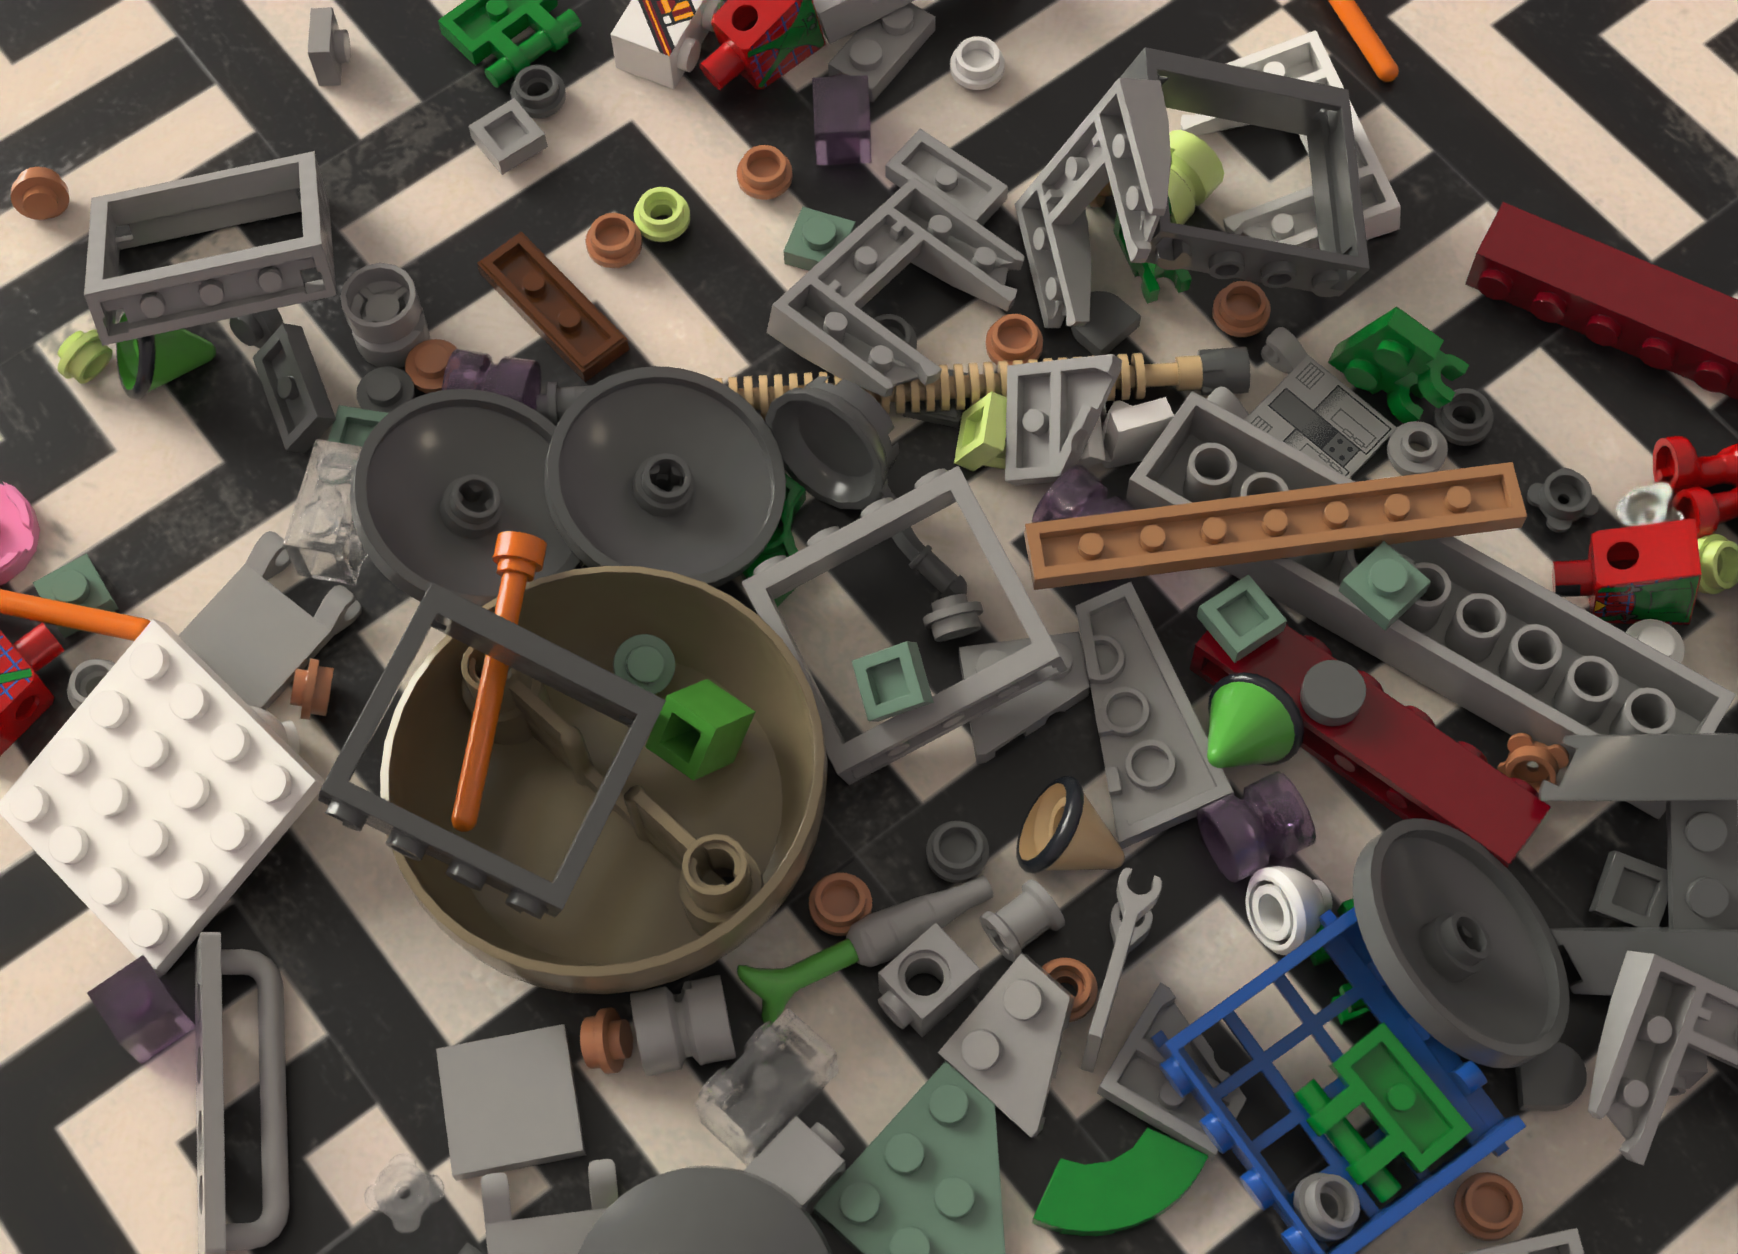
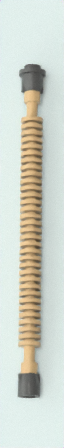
M1246 347L1198 350L1197 355L1177 356L1174 363L1144 364L1142 353H1133L1131 365H1129L1127 354H1118L1117 357L1122 360V369L1107 401L1115 400V389L1118 391L1120 401L1130 399L1131 388L1134 399L1138 400L1144 399L1146 387L1176 386L1177 391L1201 390V395H1210L1218 387H1225L1233 394L1248 393L1250 388L1248 350ZM1067 357L1058 358L1057 360L1067 359ZM1045 358L1043 361H1052V358ZM1028 359V363L1038 362L1037 359ZM1013 360V365L1023 364L1022 360ZM998 361V373H994L992 362H983V374H979L977 363H968V375H964L962 363L953 364V376H949L947 364L938 365L942 368L940 378L934 383L924 385L919 379L894 386L892 395L887 397L867 389L864 390L872 395L888 414H890V403L894 402L896 414L905 413V402H910L911 413H920V401H925L926 412H934L935 400H940L941 411H950V399H955L956 410H965V398H969L971 407L980 400V397L986 396L991 391L1007 397L1008 362ZM812 372L804 373V385H798L797 373L789 374V385L783 386L782 374L774 375V386L768 387L767 375H759V387L753 388L752 376H744V388H738L737 377H729V388L741 395L756 411L761 410V417L765 421L773 400L794 388H804L813 381ZM819 372V376H827V372ZM834 375V383L831 384L837 385L842 379ZM714 378L723 384L722 378ZM548 382L547 394L537 395V412L557 426L572 402L591 386L559 387L558 382Z

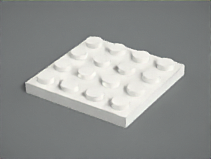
M152 619L0 800V815L151 974L165 975L319 794L325 780L166 623Z

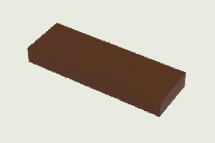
M522 231L477 263L479 272L485 280L584 382H587L630 350L628 339Z

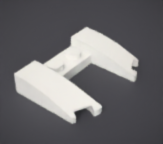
M1316 30L1226 63L1344 89ZM1350 102L1366 240L1400 229L1401 206ZM1196 113L1195 115H1182L1181 130L1193 133L1196 136L1250 125ZM1299 134L1309 156L1307 136ZM1312 186L1223 219L1224 228L1227 233L1236 235L1244 233L1252 238L1319 250Z

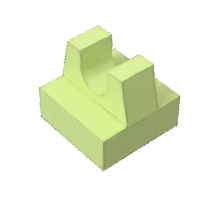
M991 391L962 412L954 464L972 471L977 470L982 465L1005 470L1007 397Z

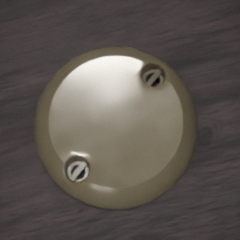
M599 566L573 569L529 582L525 588L518 622L519 626L613 674L614 655L624 641L640 634L656 636L662 639L672 650L675 658V672L668 686L654 695L665 700L666 696L670 693L709 679L756 711L733 763L693 781L645 747L648 741L647 738L563 910L555 918L544 913L540 920L524 911L519 913L505 903L508 894L486 883L481 891L469 888L445 874L449 865L427 854L424 855L421 861H417L392 849L403 878L418 903L440 929L473 957L504 975L537 987L584 994H612L638 991L676 981L713 964L737 949L764 926L787 899L806 867L817 841L823 816L828 767L825 735L813 691L800 664L784 641L759 615L734 597L702 581L674 572L640 566ZM497 598L482 607L494 613ZM446 635L427 655L412 676L395 708L384 743L380 770V797L552 882L629 727L509 666L508 680L505 685L477 824L469 832L456 830L452 825L451 817L486 654ZM732 877L735 879L730 884H727L722 878Z

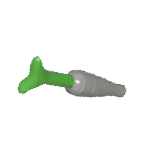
M981 875L962 885L901 902L866 915L851 925L845 940L791 966L770 969L738 965V977L751 991L762 998L761 1016L764 1025L772 1031L777 1027L786 1004L798 990L855 963L874 967L896 958L934 923L944 928L970 908L993 898V890L987 878Z

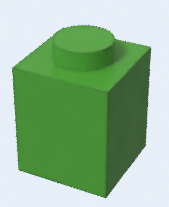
M709 679L668 694L645 747L693 781L733 763L756 711Z

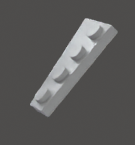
M1130 581L1076 605L1120 847L1122 849L1234 800V791L1223 769L1213 767L1208 762V738L1132 582Z

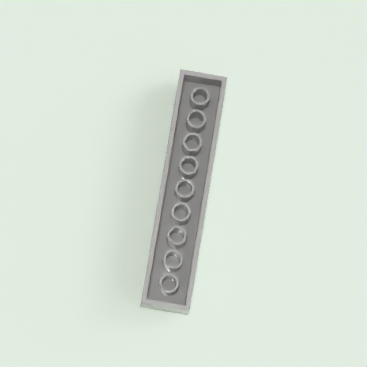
M1191 391L1130 477L1124 511L1355 481ZM1453 536L1389 545L1425 575L1431 583L1427 592L1386 631L1339 592L1342 580L1378 546L1218 566L1239 579L1249 574L1265 594L1508 734L1527 733L1534 741L1541 742L1547 746L1553 744L1563 746L1569 753V763L1566 767L1569 766L1576 749L1562 743L1565 735L1714 733L1736 696L1735 693ZM1627 801L1658 820L1666 811V801Z

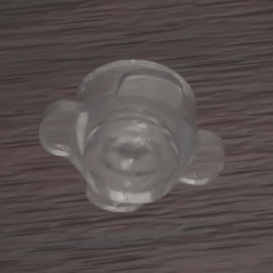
M401 1153L390 1159L389 1165L377 1176L375 1184L370 1185L366 1189L364 1201L371 1211H382L393 1220V1227L398 1232L408 1234L419 1228L421 1224L420 1216L431 1203L439 1202L443 1198L445 1187L439 1176H427L416 1166L413 1156ZM405 1187L409 1188L411 1191L410 1196L406 1199L399 1198V1191Z

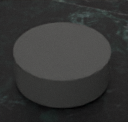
M1338 660L1322 661L1310 668L1304 677L1300 689V702L1306 714L1317 723L1326 726H1341L1352 721L1360 712L1366 696V685L1361 674L1350 664Z

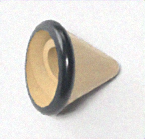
M1063 776L1055 779L1039 794L1030 807L1018 835L1016 858L1019 866L1027 873L1035 874L1042 871L1114 870L1121 867L1125 861L1122 848L1084 794L1081 783L1072 776Z

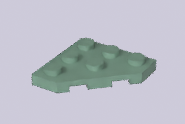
M945 1061L813 1206L814 1213L859 1254H1006L995 1104Z

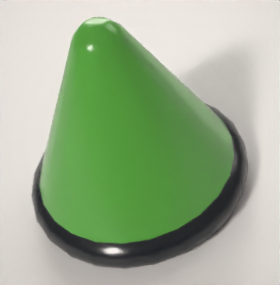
M124 309L118 323L128 321ZM185 328L116 343L117 368L121 385L125 393L131 399L136 400L143 398L148 392L210 362L216 355V348L210 341Z
M1248 672L1232 673L1221 678L1214 685L1208 702L1210 721L1207 759L1213 767L1230 768L1257 764L1264 766L1279 765L1297 754L1304 738L1303 718L1292 697L1281 686L1266 677Z

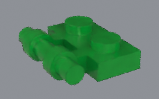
M465 0L438 20L441 34L475 66L491 54L498 59V61L485 69V75L496 88L510 78L515 79L522 69L531 66L532 62L547 51L557 52L569 43L568 36L582 27L579 17L571 9L566 10L557 18L549 14L551 10L558 6L557 0ZM528 27L536 32L518 46L511 41V39Z
M1384 1022L1375 1027L1329 1065L1330 1069L1346 1087L1335 1097L1330 1099L1314 1078L1294 1094V1097L1310 1115L1306 1119L1309 1126L1318 1137L1325 1133L1349 1163L1345 1168L1348 1174L1358 1186L1365 1183L1381 1203L1388 1200L1402 1188V1185L1386 1167L1399 1154L1403 1156L1416 1173H1422L1473 1131ZM1359 1105L1362 1106L1385 1134L1372 1147L1366 1143L1346 1118Z

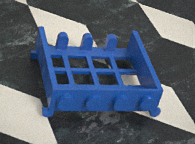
M1353 907L1338 919L1331 909L1323 913L1318 918L1324 929L1171 1039H1168L1162 1030L1150 1038L1157 1051L1165 1059L1159 1064V1067L1170 1085L1182 1098L1191 1092L1206 1113V1116L1200 1119L1199 1123L1211 1142L1222 1154L1232 1149L1247 1170L1239 1178L1252 1199L1263 1211L1273 1206L1288 1227L1280 1235L1292 1254H1355L1491 1152L1496 1157L1502 1155L1509 1149L1505 1142L1527 1127L1518 1115L1504 1118L1483 1090L1482 1086L1487 1083V1079L1473 1061L1470 1060L1463 1063L1455 1052L1430 1035L1400 1004L1380 975L1369 954L1358 925L1355 907ZM1323 947L1352 988L1314 1015L1285 974ZM1273 983L1302 1024L1270 1048L1263 1051L1234 1010ZM1359 999H1362L1379 1024L1384 1022L1473 1129L1464 1137L1469 1144L1432 1172L1427 1168L1422 1173H1416L1403 1156L1399 1154L1418 1182L1382 1209L1377 1207L1363 1186H1358L1348 1174L1345 1168L1349 1163L1343 1156L1339 1155L1325 1134L1318 1137L1309 1126L1306 1119L1310 1115L1294 1097L1295 1093L1272 1063L1310 1035L1330 1062L1333 1063L1343 1053L1324 1029L1323 1025ZM1223 1019L1252 1061L1213 1088L1184 1046ZM1261 1071L1290 1113L1251 1141L1222 1099ZM1337 1078L1323 1088V1090L1332 1099L1346 1087ZM1298 1124L1329 1165L1319 1173L1334 1174L1346 1179L1355 1189L1359 1198L1360 1208L1368 1218L1354 1228L1347 1236L1341 1238L1330 1247L1325 1242L1313 1238L1294 1211V1191L1292 1193L1287 1191L1260 1153ZM1379 1128L1364 1140L1372 1147L1385 1134Z

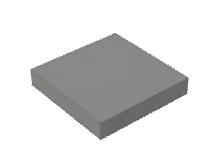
M565 1024L436 1049L452 1176L456 1181L586 1155L568 1032Z

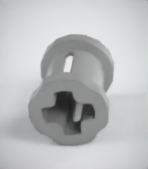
M1033 879L1028 880L1022 885V894L996 913L987 911L980 916V923L993 945L1007 960L1013 963L1022 953L1023 948L1048 929L1058 931L1065 925L1063 914L1053 898Z

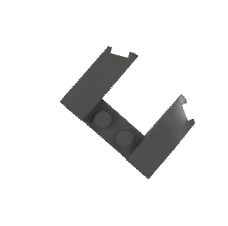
M1738 734L1565 735L1562 743L1576 749V752L1559 786L1543 780L1539 788V800L1666 801L1669 927L1549 928L1557 946L1564 945L1581 977L1580 980L1568 984L1573 994L1612 995L1627 951L1656 954L1738 992Z

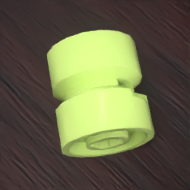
M1172 130L1169 133L1171 166L1168 196L1172 208L1170 222L1183 225L1194 213L1195 205L1199 206L1223 182L1224 170L1220 159L1205 141L1193 133L1183 130Z

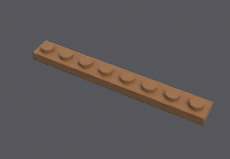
M1513 462L1029 523L1025 524L1024 537L1034 590L1367 548L1379 546L1383 541L1390 545L1522 528L1527 514Z

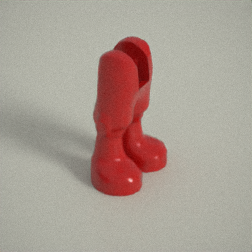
M1670 436L1660 438L1656 442L1653 450L1652 467L1654 484L1661 501L1673 499L1668 508V521L1695 519L1697 539L1715 534L1718 525L1738 518V443L1724 448L1717 455L1698 457L1696 449L1686 437ZM1719 484H1728L1736 487L1730 491L1713 494L1709 490L1704 489Z

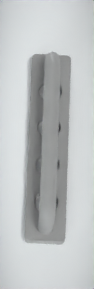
M200 932L194 957L198 1254H226V1251L250 1250L266 1246L280 1235L287 1224L289 1213L284 988L280 970L272 959L258 951L221 949V932ZM222 975H248L257 982L262 1214L259 1219L251 1223L226 1224Z

